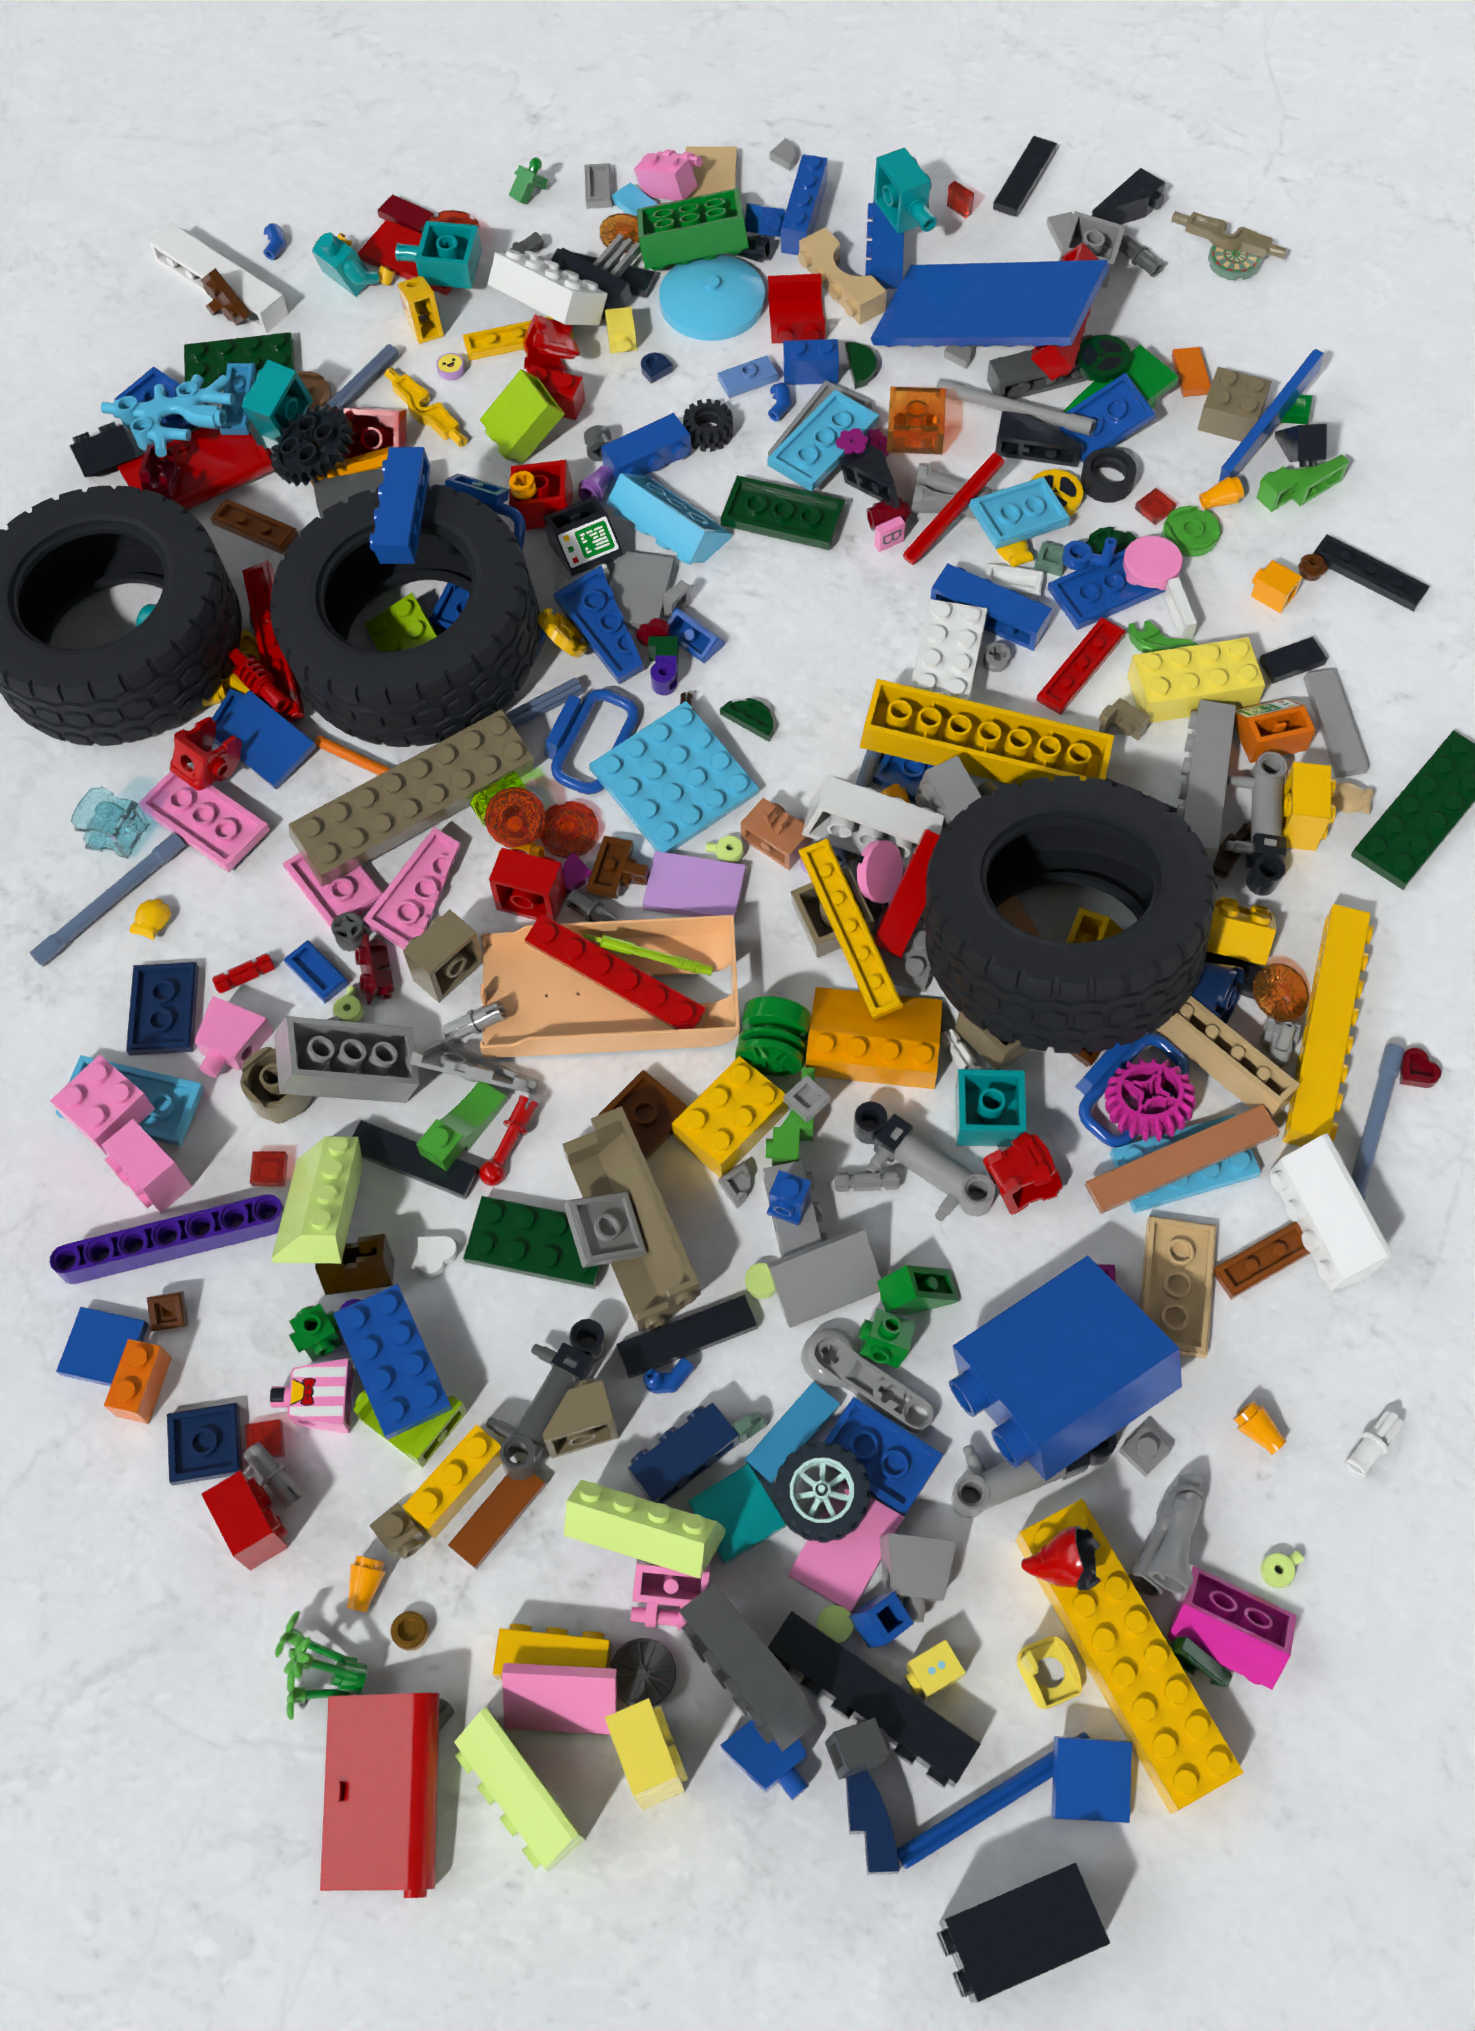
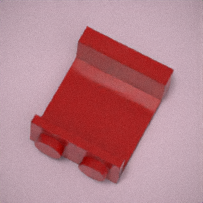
M821 273L768 276L771 344L793 340L825 339V317H823L821 298Z

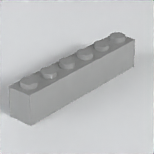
M1200 699L1197 710H1191L1187 728L1193 730L1192 734L1188 733L1184 751L1189 752V757L1184 758L1181 775L1186 776V781H1181L1178 799L1183 800V805H1178L1176 813L1187 822L1192 832L1197 834L1213 867L1220 843L1236 705Z

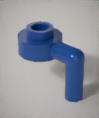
M1112 537L1107 538L1102 554L1092 553L1091 547L1085 542L1071 541L1064 547L1062 562L1072 570L1086 569L1089 564L1108 567L1111 564L1117 540Z

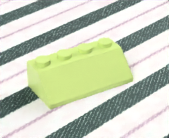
M325 1136L297 1159L271 1258L272 1263L341 1264L363 1169L358 1137Z
M580 1480L566 1502L564 1536L701 1579L726 1531L717 1521L704 1518L698 1514H691L662 1503L652 1502L630 1493H623L584 1480Z
M487 1707L483 1708L454 1741L460 1750L455 1757L468 1774L474 1770L482 1782L477 1788L490 1805L496 1801L504 1811L500 1820L509 1833L514 1837L519 1832L527 1846L522 1851L534 1868L537 1869L542 1865L545 1870L550 1871L584 1842L585 1839L497 1718Z

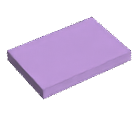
M655 851L644 895L643 909L690 917L734 915L735 924L746 865Z

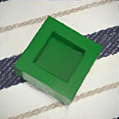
M1300 395L1280 420V423L1308 425L1313 395Z

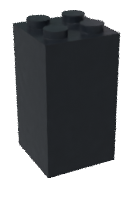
M1076 1862L939 1922L942 1930L936 1933L945 1957L952 1955L958 1971L952 1973L961 1997L968 1996L971 2003L980 2002L1111 1944Z

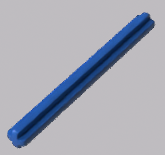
M1082 1732L1079 1735L1075 1736L1080 1738H1090L1086 1732ZM1054 1750L899 1847L897 1854L902 1866L905 1869L910 1868L1052 1778Z

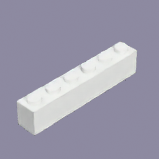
M170 223L149 240L153 255L158 263L206 293L203 287L204 284L200 280L216 268L250 311L251 315L245 320L265 333L288 315L285 296L279 289L267 285L260 277L253 276L240 264L236 265L227 259L223 253L216 252L204 241H199L191 236L187 230L180 229L173 223Z

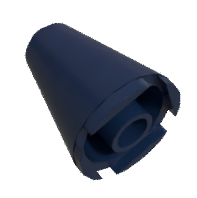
M1205 962L1200 980L1191 996L1227 1024L1240 997V993H1237V982L1244 983L1245 971L1238 966Z

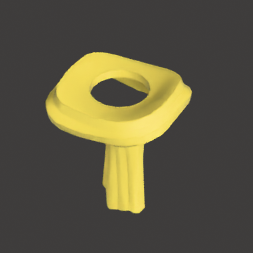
M1050 1636L1023 1647L1018 1653L1017 1667L1034 1703L1040 1709H1049L1062 1704L1082 1692L1081 1677L1076 1661L1066 1643L1059 1637ZM1043 1658H1054L1063 1667L1064 1678L1057 1687H1045L1036 1677L1039 1669L1037 1664Z

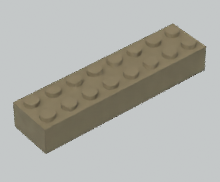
M501 709L289 823V837L321 887L530 773L534 757Z

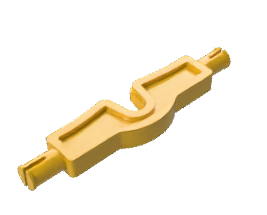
M389 367V370L386 369L384 376L392 382L393 392L408 405L410 415L417 422L430 426L444 440L451 438L459 447L466 445L467 437L460 432L458 422L446 411L441 403H434L424 407L430 402L428 391L407 374L400 376L394 368Z

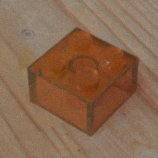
M890 386L887 452L942 455L945 432L946 389Z

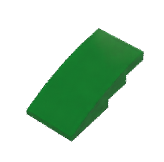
M1142 345L1131 351V363L1126 374L1150 407L1153 408L1159 396L1177 385L1179 376ZM1113 378L1106 379V382L1101 383L1093 381L1063 412L1066 413L1113 381Z

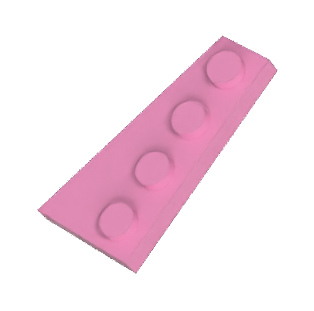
M433 827L363 918V925L404 950L412 938L419 937L426 931L459 851L460 843Z

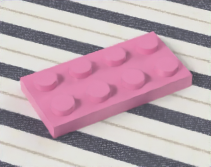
M171 771L137 804L141 812L171 833L177 834L184 842L227 872H230L270 831L266 822L212 785L204 790H196Z

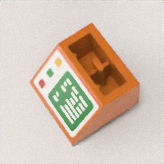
M1289 699L1235 710L1234 727L1250 763L1256 762L1258 757L1265 752H1276L1284 756L1307 751L1315 733L1314 725L1305 705Z

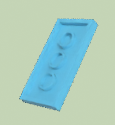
M834 390L767 458V466L813 492L840 464L839 459L846 455L844 449L836 447V439L840 437L841 431H850L853 428H858L862 431L863 435L867 436L868 431L879 423V415L839 391Z
M80 1055L69 1082L95 1058ZM109 1062L144 1092L155 1108L139 1126L153 1140L182 1146L205 1089L202 1083ZM56 1110V1114L59 1116V1118L65 1119V1118L58 1112V1110Z
M1236 1114L1184 1128L1183 1131L1176 1130L1172 1138L1167 1134H1162L1160 1142L1155 1137H1152L1146 1142L1141 1140L1111 1149L1110 1157L1115 1168H1118L1235 1117ZM1250 1148L1129 1203L1133 1213H1138L1259 1177L1261 1171Z

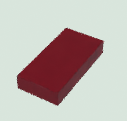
M393 194L377 210L379 218L387 219L421 234L423 233L426 221H435L434 213Z

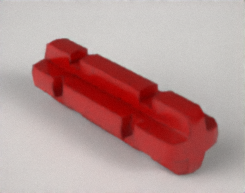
M268 953L256 957L257 961L252 962V960H249L229 969L228 974L224 975L222 972L214 976L212 981L216 990L219 993H224L230 990V986L234 984L237 987L259 977L258 973L260 972L266 974L274 970V963Z

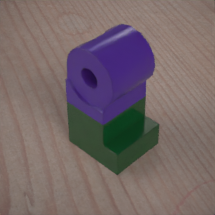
M649 636V660L655 661L650 670L652 689L658 695H670L677 687L679 663L678 637Z

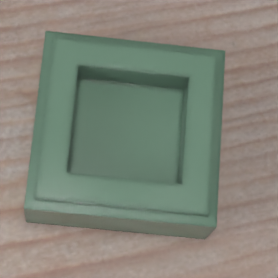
M1043 542L1034 570L1062 577L1065 568L1062 562L1064 547Z

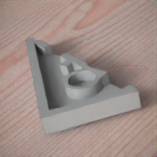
M440 1039L413 1051L410 1064L460 1076L472 1082L481 1081L530 1094L536 1092L539 1083L537 1079Z

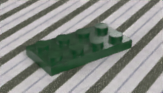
M291 332L184 344L185 382L191 381L193 375L197 374L204 380L200 388H206L221 375L226 376L227 363H255L256 377L267 360L295 370Z
M737 475L720 517V522L722 526L830 550L845 508V500Z
M481 1196L463 1257L466 1263L595 1289L601 1265L582 1267L566 1213Z

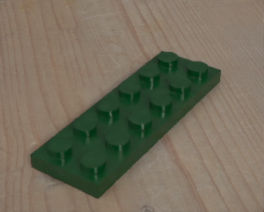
M1453 730L1355 847L1351 857L1404 890L1475 803V743Z

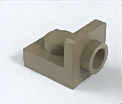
M1119 698L1113 706L1107 705L1100 714L1099 720L1101 724L1099 732L1107 733L1115 725L1123 734L1139 741L1146 732L1149 716L1122 698Z
M399 1503L395 1504L369 1525L396 1562L400 1558L407 1559L414 1555L421 1547L420 1542L425 1539Z

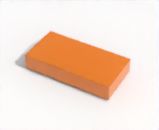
M1200 347L1173 349L1171 357L1175 372L1179 376L1178 382L1182 396L1208 395L1211 384Z

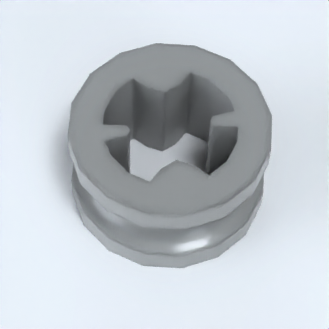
M1000 642L989 644L985 648L983 664L986 669L992 672L1004 671L1010 662L1011 652L1009 647ZM994 655H1000V660H995Z

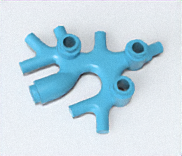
M195 374L191 381L184 382L176 388L177 397H166L165 386L157 384L154 387V398L150 401L137 402V399L133 396H124L118 400L116 399L114 403L102 402L101 411L105 414H113L115 418H120L123 425L132 431L139 448L146 451L148 444H155V454L158 457H164L167 454V443L169 441H189L191 439V431L189 429L164 427L161 425L163 418L171 414H179L187 422L197 427L219 429L224 427L227 421L225 410L219 406L205 405L204 403L234 405L235 395L233 393L221 392L230 384L226 376L221 375L208 387L200 388L204 380L200 375Z

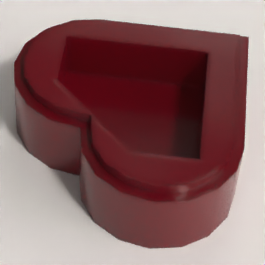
M653 618L648 624H641L639 626L636 639L642 645L648 646L649 636H671L670 626L663 619Z
M1408 1049L1404 1053L1401 1063L1399 1084L1422 1088L1435 1086L1441 1077L1439 1066L1429 1061L1428 1055L1422 1049Z

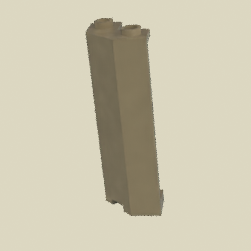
M621 1106L591 1118L593 1132L562 1145L565 1157L583 1198L628 1191L647 1254L640 1258L610 1264L638 1330L647 1329L651 1331L663 1326L666 1323L665 1320L670 1319L685 1306L695 1301L701 1295L700 1283Z

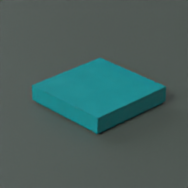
M749 1464L688 1500V1504L694 1514L717 1521L726 1529L725 1536L716 1550L724 1565L786 1527V1523L782 1520L778 1510Z

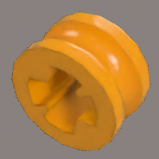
M520 471L513 474L509 479L512 495L516 499L526 500L531 498L537 491L534 477L530 472Z

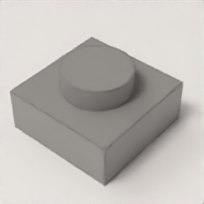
M680 580L674 587L669 588L663 596L664 616L668 619L676 607L684 611L691 604L690 585L683 580Z
M808 1075L783 1096V1102L806 1123L818 1114L831 1100V1096Z
M1144 1425L1119 1452L1146 1477L1171 1452V1449Z

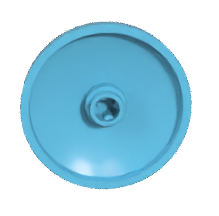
M718 254L716 258L709 260L703 258L693 259L688 264H677L662 280L659 290L660 309L666 322L677 332L687 337L705 341L729 339L744 333L759 320L765 306V287L757 271L746 262L735 257Z

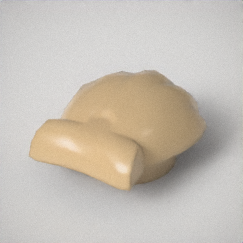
M1341 782L1336 784L1334 796L1331 797V803L1336 806L1337 810L1345 813L1361 811L1370 814L1374 791L1372 789L1364 790L1352 782Z

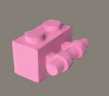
M674 150L658 151L656 154L648 153L634 168L641 191L653 198L675 201L687 199L698 186L692 169L693 167H701L702 157L695 156L692 152L677 154Z
M637 1559L632 1601L647 1603V1608L632 1607L630 1622L645 1623L644 1627L655 1628L656 1624L678 1626L677 1630L682 1631L681 1627L685 1625V1622L679 1611L658 1609V1604L680 1606V1609L708 1588L710 1563L701 1579Z

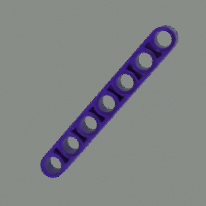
M271 1194L261 1195L64 1244L52 1252L49 1263L51 1268L66 1283L79 1284L277 1234L285 1207L276 1196ZM277 1210L276 1215L272 1218L264 1219L268 1211ZM244 1218L239 1226L231 1227L236 1219ZM211 1226L206 1234L198 1236L199 1231L203 1227ZM177 1234L176 1239L172 1243L165 1244L169 1236ZM143 1243L139 1251L131 1253L132 1248L136 1244ZM110 1251L108 1257H106L102 1261H98V1258L102 1253ZM76 1259L71 1268L64 1270L69 1261Z

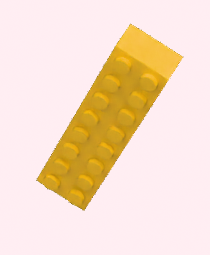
M877 679L863 728L860 748L933 766L958 756L970 775L1007 784L1016 783L1021 786L1024 780L1047 777L1049 781H1054L1055 776H1079L1081 781H1085L1087 777L1105 780L1114 735Z
M1082 1498L1019 1532L1015 1542L1024 1558L1038 1553L1061 1530L1077 1525L1082 1527L1083 1530H1090L1093 1533V1538L1098 1541L1100 1548L1095 1550L1096 1577L1101 1581L1090 1590L1056 1586L1036 1577L1128 1741L1132 1742V1748L1171 1815L1244 1772Z

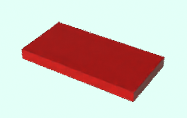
M386 219L360 249L358 257L361 261L378 268L381 265L386 266L390 271H394L395 275L409 280L418 277L416 262L397 261L395 249L397 243L419 246L422 234ZM429 285L433 291L446 296L454 288Z

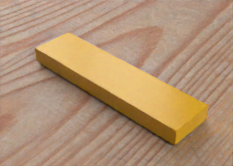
M532 320L464 334L463 340L469 361L523 350V339Z

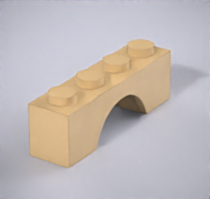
M826 227L799 240L798 260L801 266L806 268L811 274L821 273L822 286L829 292L833 300L838 301L849 317H853L861 325L886 311L887 291L872 275L853 276L837 267L840 264L841 243Z

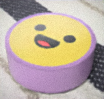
M447 353L440 356L436 363L439 376L445 380L458 379L465 370L462 357L455 353Z

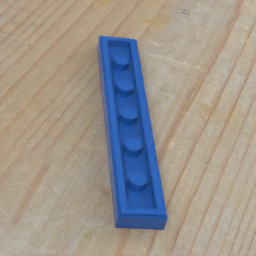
M1315 348L1221 467L1219 482L1227 476L1231 478L1238 476L1319 372L1324 355L1323 352Z

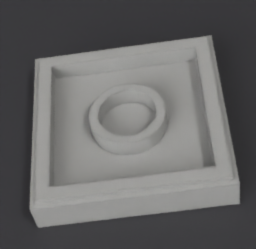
M628 1191L568 1200L564 1204L583 1268L640 1258L647 1254Z

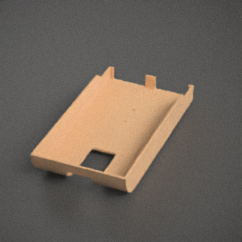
M734 915L560 923L583 938L584 934L600 938L604 934L672 956L679 955V957L682 956L697 962L700 961L701 964L713 967L712 972L726 969L731 965L732 994L717 1002L698 1003L706 1008V1012L696 1029L675 1030L526 944L524 939L533 925H526L515 932L481 934L483 945V984H481L480 997L483 1008L499 1001L505 1010L501 1014L505 1013L507 1017L505 1021H500L483 1029V1041H480V1050L483 1058L711 1047L730 1042L738 1036L740 1025ZM589 940L590 942L600 947L599 942ZM603 948L651 977L696 974L695 972L692 973L677 967L674 968L673 965L638 955H628Z

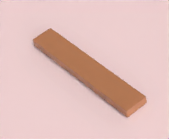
M1262 1104L1086 1181L1085 1187L1100 1214H1103L1278 1137L1280 1131Z

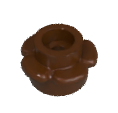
M1317 554L1304 555L1298 564L1300 575L1308 581L1320 579L1327 571L1325 559Z

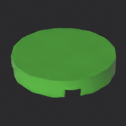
M1184 506L1171 511L1163 525V538L1173 542L1183 556L1197 557L1211 552L1218 544L1221 531L1218 519L1211 512L1197 510L1198 507Z

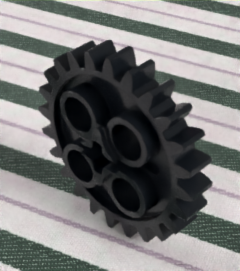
M326 404L322 409L320 405H317L314 411L307 408L306 415L302 416L301 413H298L296 421L289 420L290 426L288 428H281L284 434L275 437L278 444L271 447L275 453L270 458L273 461L271 466L275 469V472L289 485L293 482L295 486H299L302 482L307 486L310 479L317 483L320 475L327 478L328 470H337L335 466L337 462L344 463L342 455L349 454L351 451L347 446L354 444V441L351 439L355 435V432L352 430L354 425L337 406L331 408L329 404Z

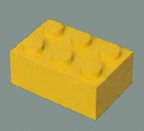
M739 1056L672 1123L674 1139L718 1177H722L730 1172L788 1112V1105L783 1102L785 1093Z

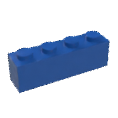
M802 154L781 226V253L798 255L799 240L813 234L827 185L828 158Z
M873 200V203H868L867 219H872V222H867V238H872V241H867L866 258H871V260H866L865 276L872 275L884 289H898L903 278L904 232L900 234L896 232Z
M389 447L387 460H383L382 471L384 479L383 484L378 486L380 502L379 507L374 510L375 530L374 533L370 534L369 538L370 549L375 551L380 564H415L431 469L424 447Z
M949 563L946 564L931 588L930 599L987 608L984 630L1034 651L1049 627L1052 608Z

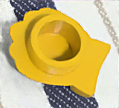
M1026 540L996 549L998 554L1005 561L1009 562L1011 567L1034 560Z
M160 898L148 899L140 904L136 910L134 923L131 924L129 932L154 940L157 931L161 930L170 919L171 910H169V905L165 904Z

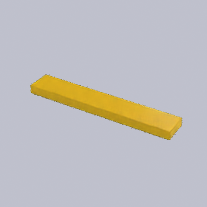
M828 838L799 849L800 858L872 1019H877L903 1008L900 997Z

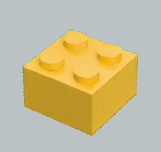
M1293 762L1283 786L1282 837H1286V848L1316 851L1320 841L1326 839L1328 824H1333L1336 813V806L1331 805V797L1334 796L1336 779L1331 778V766Z

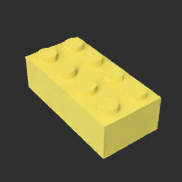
M1249 637L1136 654L1132 656L1127 675L1137 709L1149 716L1148 723L1189 717L1191 710H1197L1200 699L1236 705V710L1256 706L1259 704L1265 688Z
M648 1698L604 1717L632 1795L642 1810L685 1792L681 1782L688 1780L675 1744L667 1746L674 1743L660 1705L653 1708Z

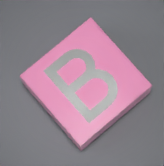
M901 516L875 527L874 546L879 552L904 541L905 522Z

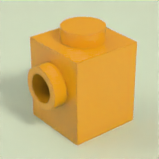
M1272 560L1265 569L1260 568L1253 577L1252 583L1254 588L1251 597L1281 614L1295 597L1302 576Z

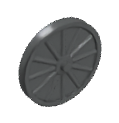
M637 1638L625 1643L616 1652L610 1668L617 1669V1696L630 1706L648 1698L652 1706L661 1703L671 1693L676 1681V1665L672 1654L662 1643L650 1638Z

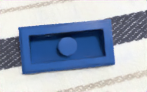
M677 607L667 620L671 636L678 637L679 646L704 664L726 643V641Z

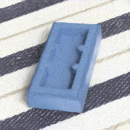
M766 355L718 372V381L728 398L778 381V373Z

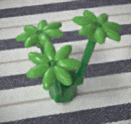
M300 1611L295 1612L291 1616L285 1627V1633L280 1637L275 1650V1656L279 1658L286 1643L295 1646V1648L289 1649V1657L292 1660L284 1668V1673L288 1674L287 1690L289 1694L286 1699V1713L290 1720L294 1718V1703H303L305 1699L350 1695V1693L360 1695L364 1687L368 1668L367 1664L358 1663L357 1658L345 1656L312 1641L310 1637L305 1638L302 1635L303 1632L294 1629L299 1619ZM307 1648L337 1661L336 1665L313 1659V1655L306 1652ZM310 1667L333 1673L331 1685L337 1686V1689L305 1690V1687H294L295 1677L301 1679L303 1669L308 1670Z

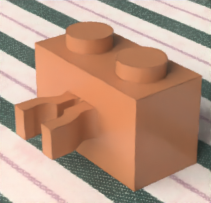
M762 798L740 822L741 839L789 871L800 859L798 850L812 844V838L802 835L805 821L795 819L786 813L782 806L777 803H771L765 798Z

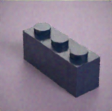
M713 1402L706 1408L703 1405L697 1407L688 1415V1422L679 1429L676 1427L670 1428L659 1438L660 1443L650 1451L647 1448L643 1449L631 1459L632 1465L628 1467L630 1477L649 1501L665 1503L739 1445L738 1433Z

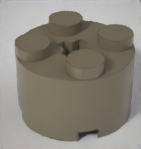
M265 1047L259 1049L249 1056L243 1064V1073L240 1080L241 1089L253 1110L267 1120L278 1124L284 1123L288 1119L302 1113L314 1098V1096L279 1094L275 1048Z

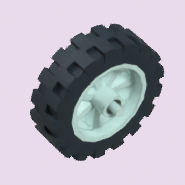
M816 1442V1444H806L799 1447V1450L790 1453L786 1457V1461L778 1469L776 1482H774L775 1504L782 1520L791 1531L809 1541L828 1543L833 1540H841L859 1527V1524L868 1512L871 1495L866 1470L851 1451L843 1449V1446L835 1443L832 1445L826 1444V1442ZM820 1466V1481H813L804 1472L810 1468ZM826 1466L835 1468L841 1473L829 1483L825 1481ZM801 1478L809 1484L813 1491L796 1494V1486L799 1479ZM846 1479L849 1486V1495L831 1491L832 1488ZM815 1497L809 1513L806 1514L800 1508L797 1501ZM831 1498L847 1502L844 1509L837 1515L830 1503ZM820 1503L825 1504L831 1518H813Z

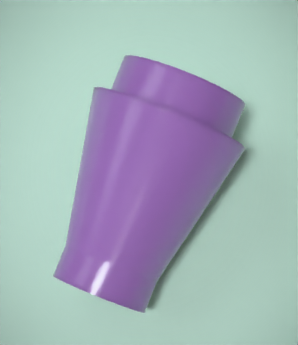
M602 465L598 470L579 483L578 489L580 499L583 501L595 496L601 502L613 478L612 470Z

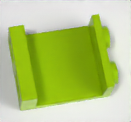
M364 1389L355 1401L356 1406L353 1411L362 1422L386 1439ZM451 1395V1397H448L452 1410L387 1441L423 1468L467 1414V1410L461 1401Z

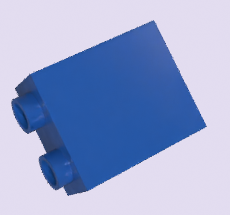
M1088 1255L952 1345L959 1375L949 1381V1386L960 1406L971 1417H975L982 1411H985L997 1424V1427L991 1431V1435L1005 1459L1015 1468L1028 1460L1045 1481L1182 1387L1180 1348Z

